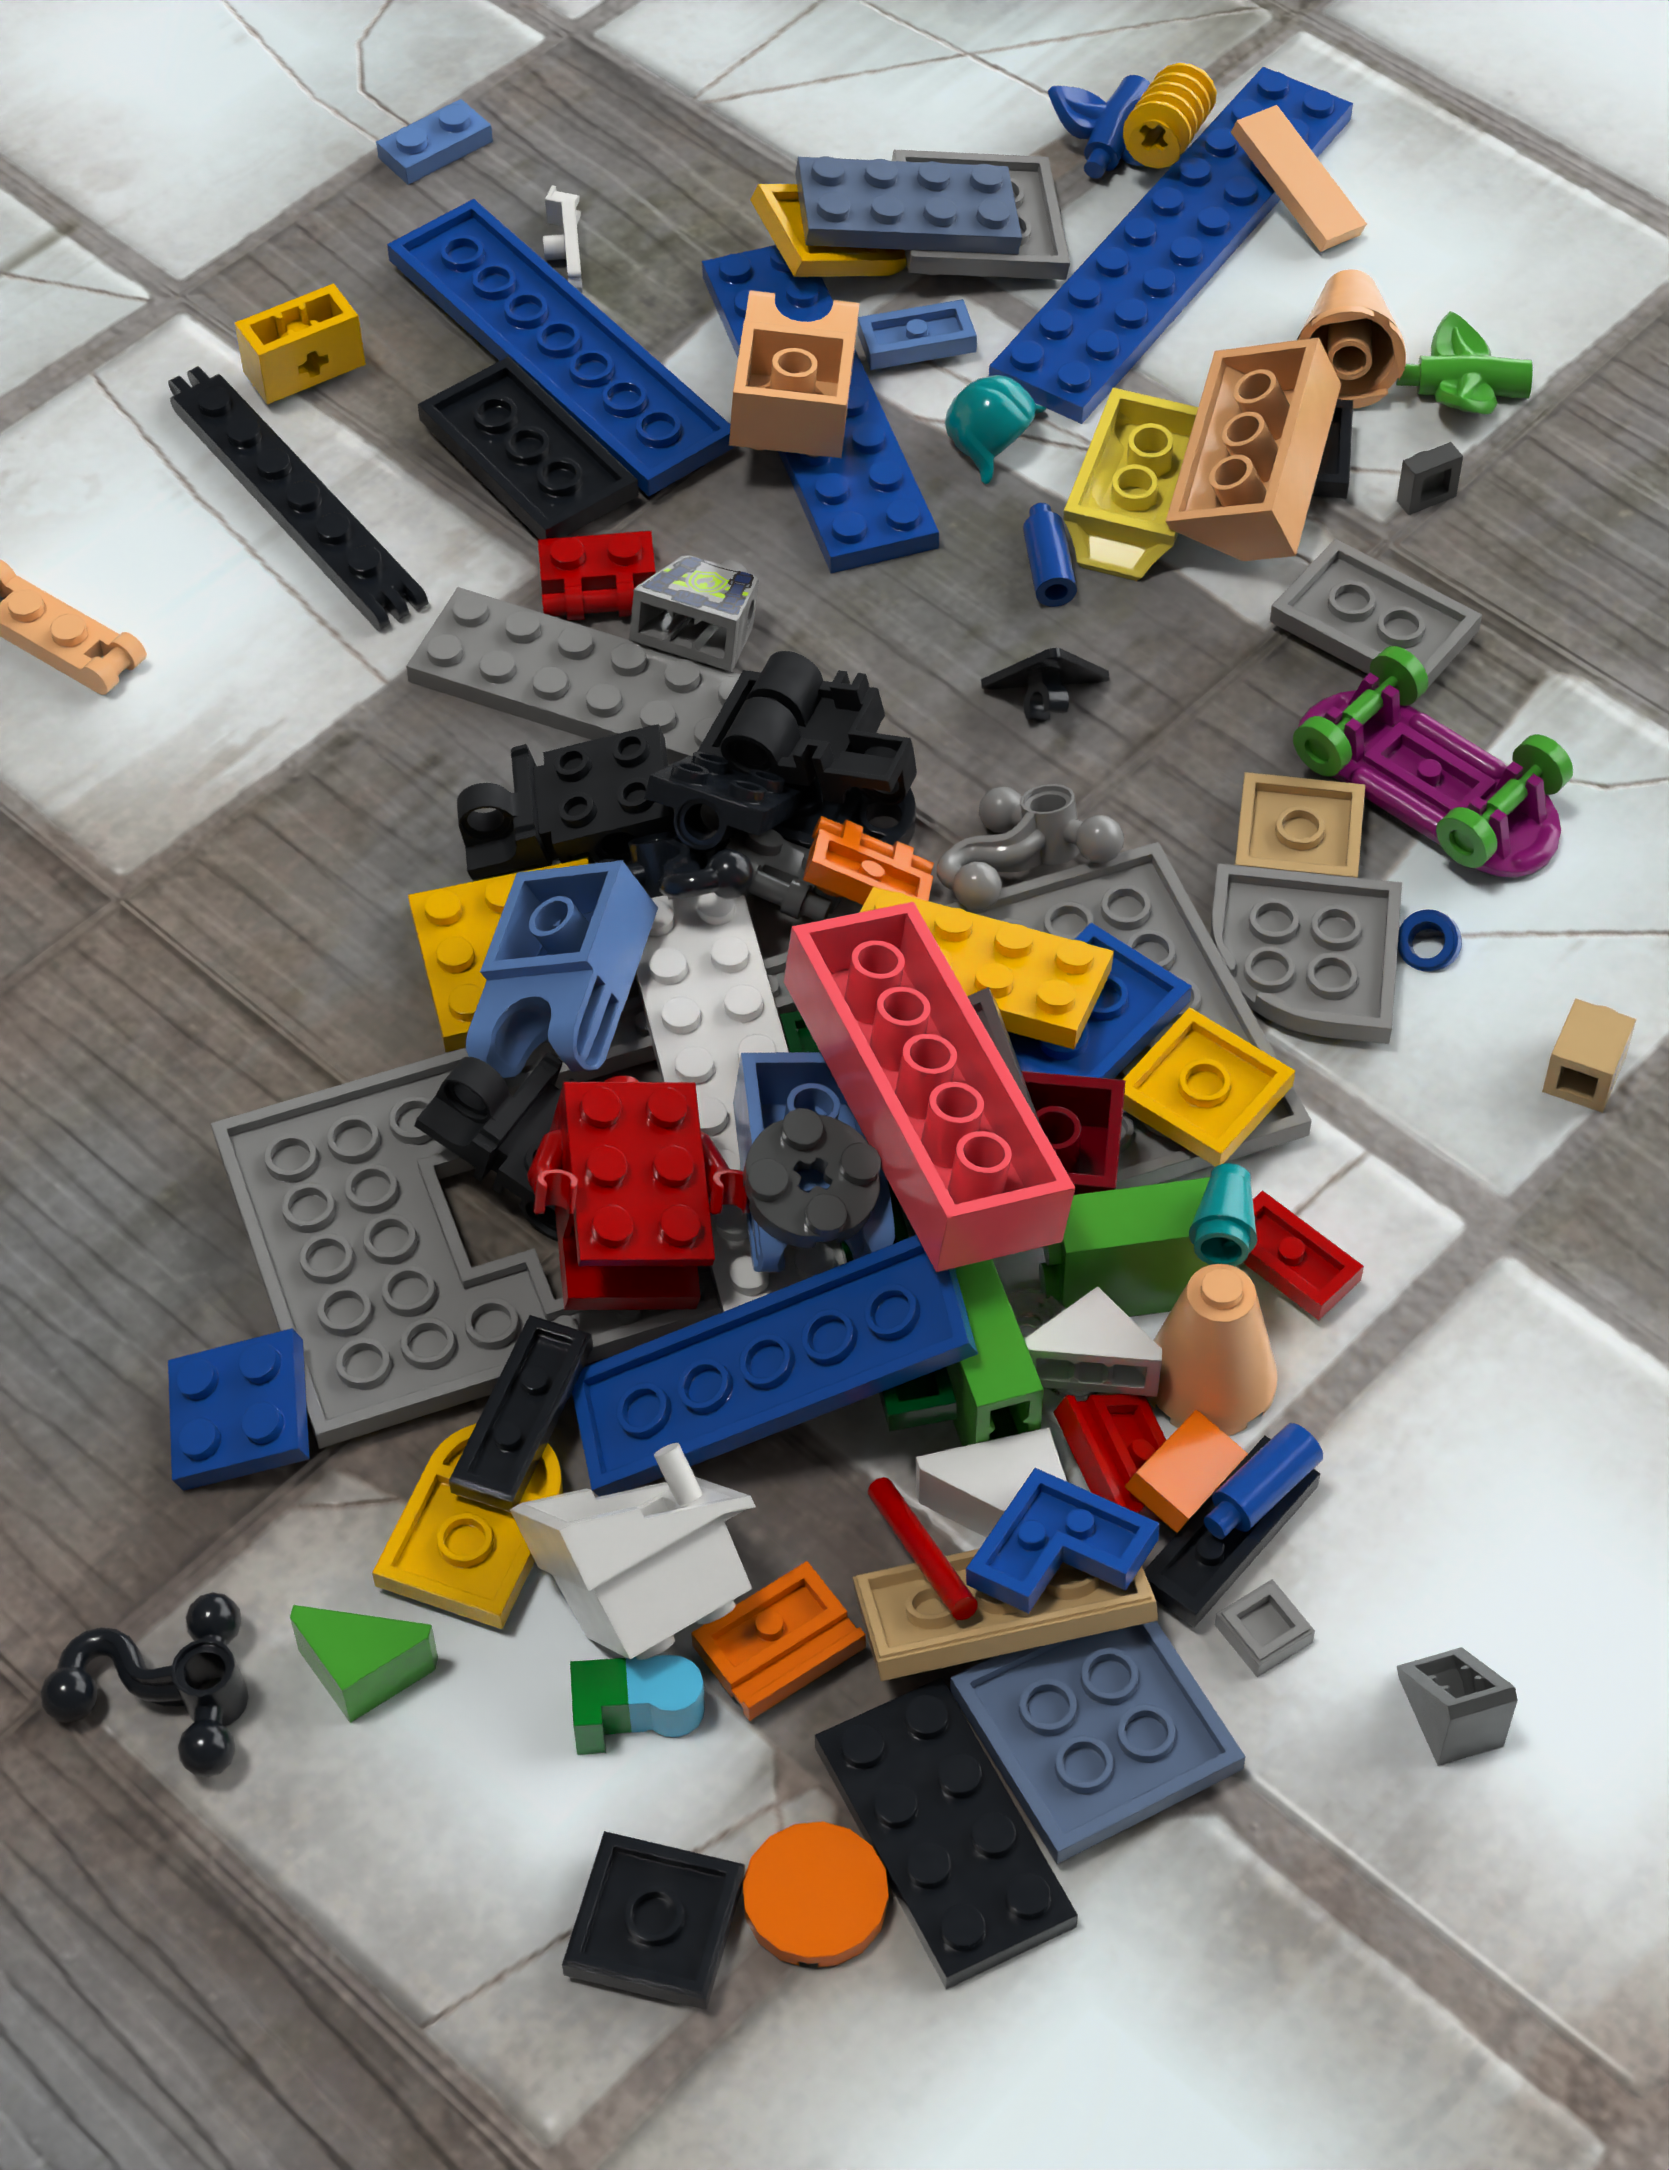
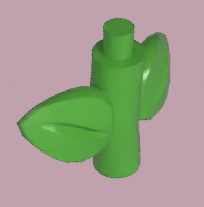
M1449 311L1441 320L1433 336L1431 356H1420L1418 364L1406 363L1400 380L1399 378L1396 380V386H1417L1418 395H1435L1436 402L1455 409L1458 408L1464 412L1492 414L1498 404L1496 396L1529 399L1532 388L1533 365L1532 360L1491 356V350L1480 334L1461 316Z

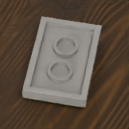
M1334 539L1272 604L1270 614L1271 623L1367 674L1370 673L1371 661L1389 646L1404 648L1412 653L1425 668L1428 676V687L1479 632L1482 614L1337 539Z

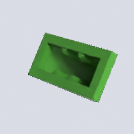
M293 1605L290 1620L298 1650L350 1723L436 1669L438 1654L432 1625Z

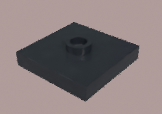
M604 1831L563 1959V1975L707 2010L743 1886L742 1882L746 1873L745 1864Z

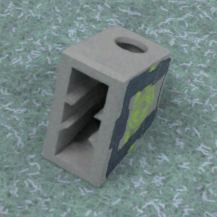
M691 555L681 556L634 589L629 640L732 671L753 628L759 580L754 574L748 573L746 568L735 560H725L717 564Z

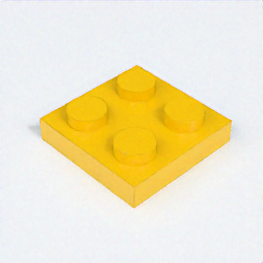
M1189 1007L1124 1077L1123 1080H1126L1123 1110L1216 1167L1228 1160L1293 1087L1295 1070Z

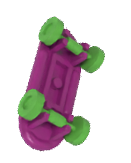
M1398 646L1385 648L1371 661L1370 673L1362 680L1357 690L1340 692L1322 699L1310 707L1300 719L1299 726L1293 734V744L1298 756L1311 770L1323 776H1332L1340 782L1365 784L1364 797L1442 846L1444 851L1457 863L1497 877L1517 878L1534 874L1546 866L1556 853L1561 826L1559 814L1548 795L1559 792L1573 776V765L1566 751L1553 739L1544 735L1534 734L1527 737L1514 750L1513 762L1506 766L1503 761L1432 717L1409 706L1426 692L1428 676L1421 662L1406 649Z

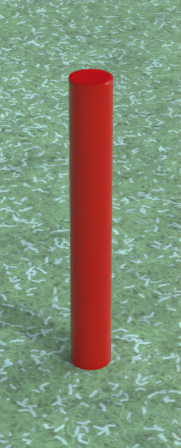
M885 1477L873 1481L868 1488V1496L952 1616L957 1620H966L973 1616L978 1608L977 1600L889 1478Z

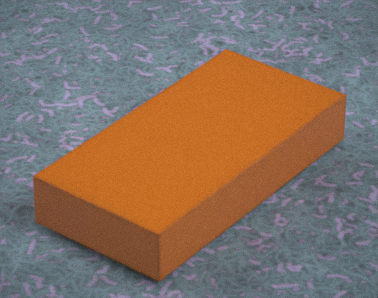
M1195 1410L1125 1485V1488L1172 1530L1178 1533L1248 1453L1200 1411Z

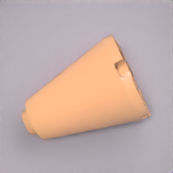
M1349 269L1331 276L1326 282L1297 340L1319 337L1341 382L1338 399L1353 400V409L1366 407L1380 401L1388 394V389L1398 378L1400 380L1406 365L1404 339L1379 289L1368 274L1359 270Z
M1227 1264L1205 1266L1192 1275L1153 1340L1162 1348V1363L1157 1397H1146L1154 1409L1156 1404L1166 1415L1171 1417L1170 1424L1176 1428H1179L1195 1410H1198L1227 1436L1246 1429L1248 1422L1262 1412L1264 1415L1274 1400L1277 1387V1367L1256 1289L1250 1277L1239 1268Z

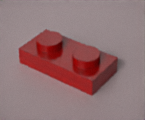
M1262 1190L1253 1199L1257 1244L1243 1263L1317 1320H1320L1361 1281L1364 1266Z

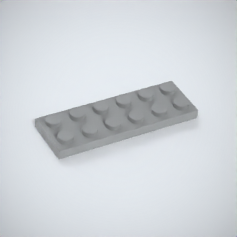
M457 587L406 666L408 682L591 740L659 724L665 738L667 759L670 765L688 756H693V753L698 751L741 675Z

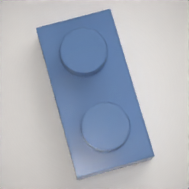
M459 99L376 141L378 158L409 185L493 142L492 128L490 123L466 102Z
M963 299L858 317V336L870 370L974 353L977 350V335Z

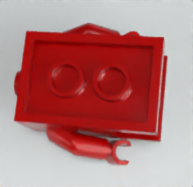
M615 1076L604 1082L563 1083L550 1131L543 1136L527 1176L528 1182L535 1194L533 1212L535 1214H544L545 1206L555 1205L564 1310L697 1308L701 1298L697 1266H713L715 1261L710 1213L721 1214L723 1205H734L741 1208L743 1213H750L748 1208L750 1201L745 1193V1186L743 1187V1171L730 1169L709 1134L701 1131L695 1082H639L631 1076Z

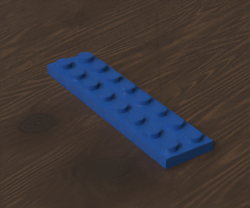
M475 199L387 244L389 261L499 361L509 356L638 479V487L648 496L653 495L736 447L729 445L731 425Z
M776 245L702 261L704 282L737 358L739 356L750 290L775 293L777 309L782 315L791 320L800 322L820 320L828 315L832 309L833 300L823 278L794 277ZM855 350L842 457H815L800 453L778 451L830 573L939 548V530Z

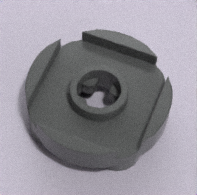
M809 1109L790 1111L783 1120L772 1123L765 1128L750 1147L742 1174L743 1187L745 1186V1193L750 1201L748 1208L754 1220L764 1231L775 1239L791 1246L815 1248L816 1242H829L837 1238V1243L848 1240L865 1226L872 1215L880 1191L879 1171L881 1168V1158L877 1150L869 1145L863 1136L848 1124L829 1116L818 1115ZM801 1169L818 1170L824 1175L823 1180L829 1184V1187L825 1190L822 1187L815 1186L809 1193L799 1188L801 1176L797 1171Z

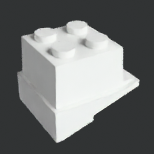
M679 1443L667 1445L654 1454L666 1482L596 1498L592 1490L586 1488L523 1502L510 1509L537 1567L553 1575L586 1637L630 1660L634 1657L638 1660L648 1659L662 1653L675 1642L673 1636L675 1633L694 1622H697V1624H707L724 1617L735 1608L734 1599L752 1589L725 1521L746 1509L755 1508L756 1506L750 1495L695 1477Z

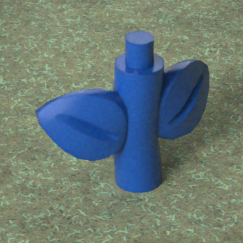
M1138 75L1126 76L1107 102L1099 96L1077 87L1052 86L1048 90L1051 103L1065 129L1076 138L1089 139L1084 149V156L1087 160L1084 165V171L1088 176L1095 179L1101 178L1105 171H1111L1116 168L1120 158L1128 164L1144 166L1134 160L1126 149L1123 139V128L1128 115L1150 85V82Z

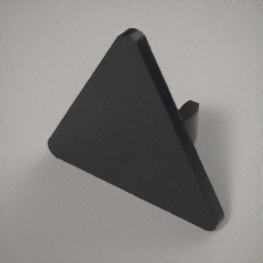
M1050 648L982 678L981 687L984 690L1028 687L1024 698L1026 719L1047 721L1050 720V712H1068L1069 697L1063 685L1101 683L1109 681L1110 678L1108 670L1061 648Z

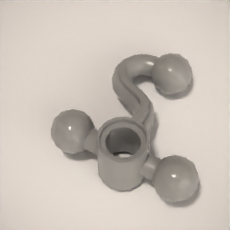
M1041 785L1025 792L1023 796L1011 787H996L986 792L980 801L979 816L986 828L994 833L1001 834L974 836L956 843L939 859L936 874L942 885L954 891L959 903L968 909L983 910L994 905L1001 894L1002 881L998 872H1022L1041 864H1061L1075 858L1079 852L1090 862L1106 863L1115 859L1122 850L1124 833L1119 823L1109 816L1095 815L1084 821L1078 820L1075 795L1070 788L1064 785Z

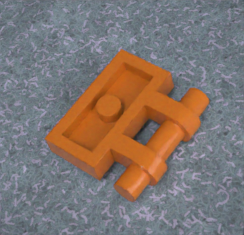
M820 816L812 835L814 841L810 847L803 876L804 881L816 885L825 894L834 897H845L864 905L873 887L900 892L907 896L929 901L933 876L930 875L934 866L933 862L914 855V848L896 841L894 845H890L862 833L863 826L849 820H845L842 825Z

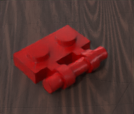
M651 531L538 539L543 613L550 616L567 615V621L585 620L584 614L619 611V617L632 616L634 589L656 574Z

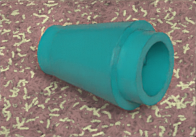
M1226 1163L1213 1168L1189 1230V1238L1194 1245L1195 1254L1200 1260L1209 1265L1227 1264L1237 1266L1247 1259L1248 1254L1257 1244L1251 1175L1247 1169L1237 1164Z

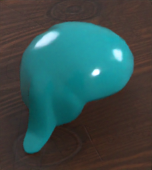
M993 375L979 378L967 385L950 404L944 424L947 434L953 440L955 446L974 461L980 471L981 481L986 485L989 484L993 477L994 457L1021 436L1030 426L1035 414L1044 412L1046 407L1036 405L1027 390L1014 379L1007 376Z

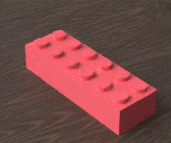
M909 902L792 926L784 984L868 1144L877 1150L881 1158V1168L935 1271L940 1272L1061 1243L1070 1213L1075 1186L915 903Z

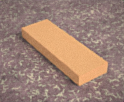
M1277 105L1236 121L1231 134L1320 252L1361 235L1367 223Z

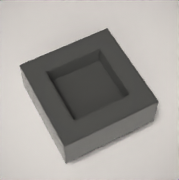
M1452 442L1428 451L1419 452L1403 460L1397 502L1408 515L1456 497L1463 455Z

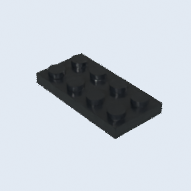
M509 356L418 404L419 420L539 539L565 537L639 496L638 479Z
M942 1677L815 1735V1749L865 1841L873 1846L886 1869L887 1881L946 1989L1077 1927L1078 1914Z

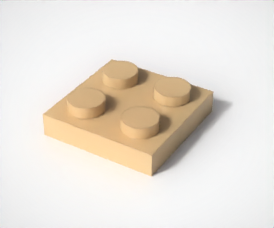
M1245 772L1235 865L1358 878L1365 784Z

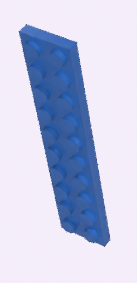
M1262 67L1181 155L1179 160L1171 166L989 365V376L1001 375L1014 379L1027 390L1036 404L1083 424L1111 392L1112 388L1121 381L1280 201L1279 196L1231 134L1236 121L1277 105L1318 158L1351 120L1353 103L1334 96L1327 91L1290 78L1283 73Z

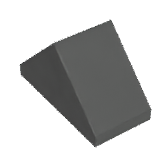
M1463 1647L1397 1666L1399 1680L1437 1766L1504 1746L1518 1701L1515 1686Z

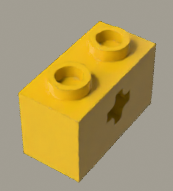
M334 283L234 323L243 372L267 405L366 365L359 315Z

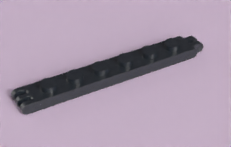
M197 366L187 371L188 379L193 387H190L181 376L168 381L169 388L173 394L170 402L175 413L375 629L381 630L390 624L388 615L383 609L384 607L396 620L409 615V609L403 597L416 610L428 605V598L423 588L220 374L210 378Z

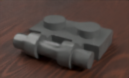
M773 829L759 836L739 830L725 847V850H736L750 859L754 869V877L748 892L743 894L746 899L753 894L781 906L780 912L798 920L804 915L816 921L826 920L828 914H832L843 899V897L825 894L816 885L804 881L803 876L810 850L783 839L781 834Z

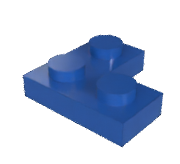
M1034 1468L967 1566L966 1585L1028 1614L1063 1562L1126 1591L1159 1540V1523L1040 1469Z

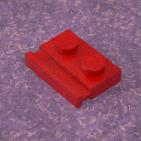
M1130 1394L1090 1395L1086 1401H1077L1074 1395H1066L1053 1413L1090 1492L1156 1522H1161L1162 1520L1125 1488V1485L1166 1441L1146 1397Z

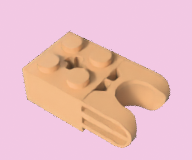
M749 291L733 388L730 446L747 447L754 450L800 453L815 457H842L860 303L834 300L831 311L822 319L812 322H800L791 320L780 313L775 304V293Z

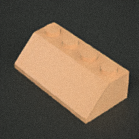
M1319 337L1214 351L1166 518V523L1170 530L1241 561L1296 556L1341 388V382Z

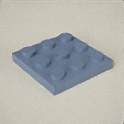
M1157 1621L994 1656L951 1677L950 1680L952 1695L1056 1864L1244 1769L1246 1756Z

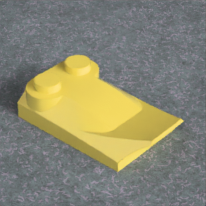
M1112 388L1064 509L1063 520L1071 535L1077 563L1081 568L1137 581L1145 575L1163 554L1174 546L1178 533L1169 529L1166 518L1198 407Z

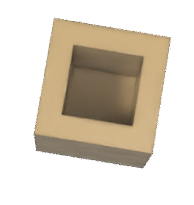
M1575 998L1551 1053L1542 1092L1603 1113L1626 1059L1636 1019L1618 1013L1609 1007L1594 1005Z

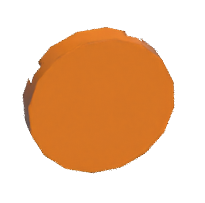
M823 1821L794 1824L769 1836L752 1855L742 1882L745 1920L756 1940L779 1960L798 1966L799 1962L806 1964L818 1963V1967L837 1966L863 1953L881 1932L889 1902L886 1869L873 1846L851 1829Z

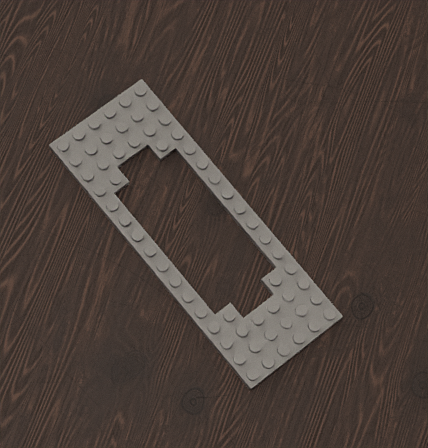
M1159 842L1119 853L1115 859L1106 863L1088 862L1001 888V894L994 905L983 910L968 909L958 901L944 905L960 908L967 912L1000 921L1023 925L1030 929L1074 940L1092 922L1192 986L1190 1002L1114 1079L1123 1080L1189 1007L1278 1060ZM788 952L763 959L779 1019L780 1014L798 1011L784 984ZM640 996L626 1000L603 1065L598 1070L571 1072L563 1062L555 1085L557 1088H562L563 1083L568 1082L570 1078L576 1082H583L656 1060ZM548 1039L531 1053L518 1075L503 1078L511 1096L514 1095L547 1053H551L560 1059ZM466 1047L211 1123L214 1138L279 1331L293 1328L303 1339L307 1414L319 1449L491 1395L529 1315L592 1334L593 1348L585 1365L617 1355L721 1313L710 1267L697 1266L701 1298L696 1309L564 1310L563 1298L555 1300L535 1248L471 1268L439 1179L476 1168L414 1126L417 1117L435 1097L442 1082L462 1058L469 1057ZM1294 1087L1285 1094L1227 1161L1309 1136L1312 1120ZM1123 1110L1116 1189L1158 1184L1213 1166ZM900 1205L910 1238L915 1236L916 1233Z

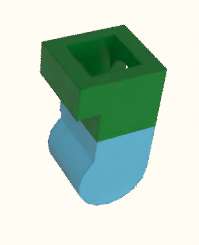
M660 1655L643 1660H638L634 1657L631 1660L628 1658L570 1661L573 1728L577 1755L606 1753L605 1735L653 1730L666 1737L684 1736L695 1730L704 1718L705 1698L701 1672L692 1661L683 1656Z

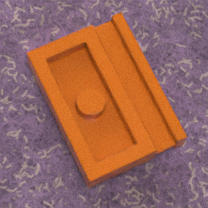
M808 1561L736 1604L735 1608L724 1617L704 1624L691 1632L693 1648L731 1698L734 1696L743 1708V1714L749 1721L866 1648V1634L860 1627L856 1628L847 1617V1610Z

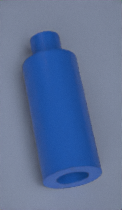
M1037 503L1030 508V517L1023 525L1037 600L1045 606H1062L1070 602L1077 593L1064 522L1060 515L1052 512L1049 504Z
M1288 1423L1214 1492L1212 1500L1215 1508L1204 1518V1524L1209 1532L1219 1539H1224L1234 1528L1244 1532L1249 1531L1323 1460L1322 1448L1313 1435L1295 1423Z

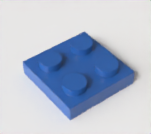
M293 1328L168 1360L172 1481L183 1491L310 1459L303 1339Z

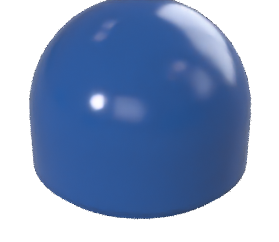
M1430 909L1417 911L1408 916L1399 928V954L1414 969L1421 971L1443 969L1452 964L1460 953L1462 946L1461 932L1454 920L1442 912ZM1435 929L1445 935L1443 949L1432 958H1421L1414 952V937L1422 930Z

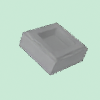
M1273 1579L1216 1613L1215 1626L1256 1677L1308 1646L1314 1639L1315 1630Z

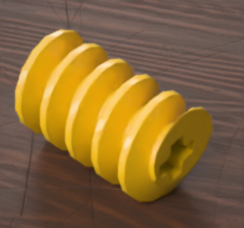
M1186 63L1168 65L1157 73L1124 123V143L1134 160L1144 166L1157 169L1170 167L1179 160L1180 155L1185 152L1189 143H1191L1216 104L1217 91L1213 80L1207 73L1193 64Z

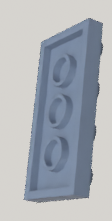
M829 156L819 158L798 157L795 176L805 244L808 246L1019 254L1022 234L1008 166L947 164L935 161L904 162L888 161L885 159H840Z

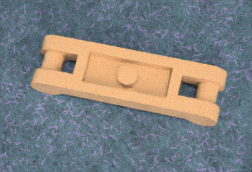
M0 560V597L4 598L0 602V637L101 695H106L119 683L118 675L125 669L134 670L146 659V650L135 636L128 632L118 634L17 576L7 563Z

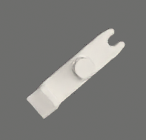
M552 185L545 198L547 224L564 227V234L543 236L545 260L566 259L568 282L583 293L577 224L581 211L576 210L580 196L558 192L556 186Z

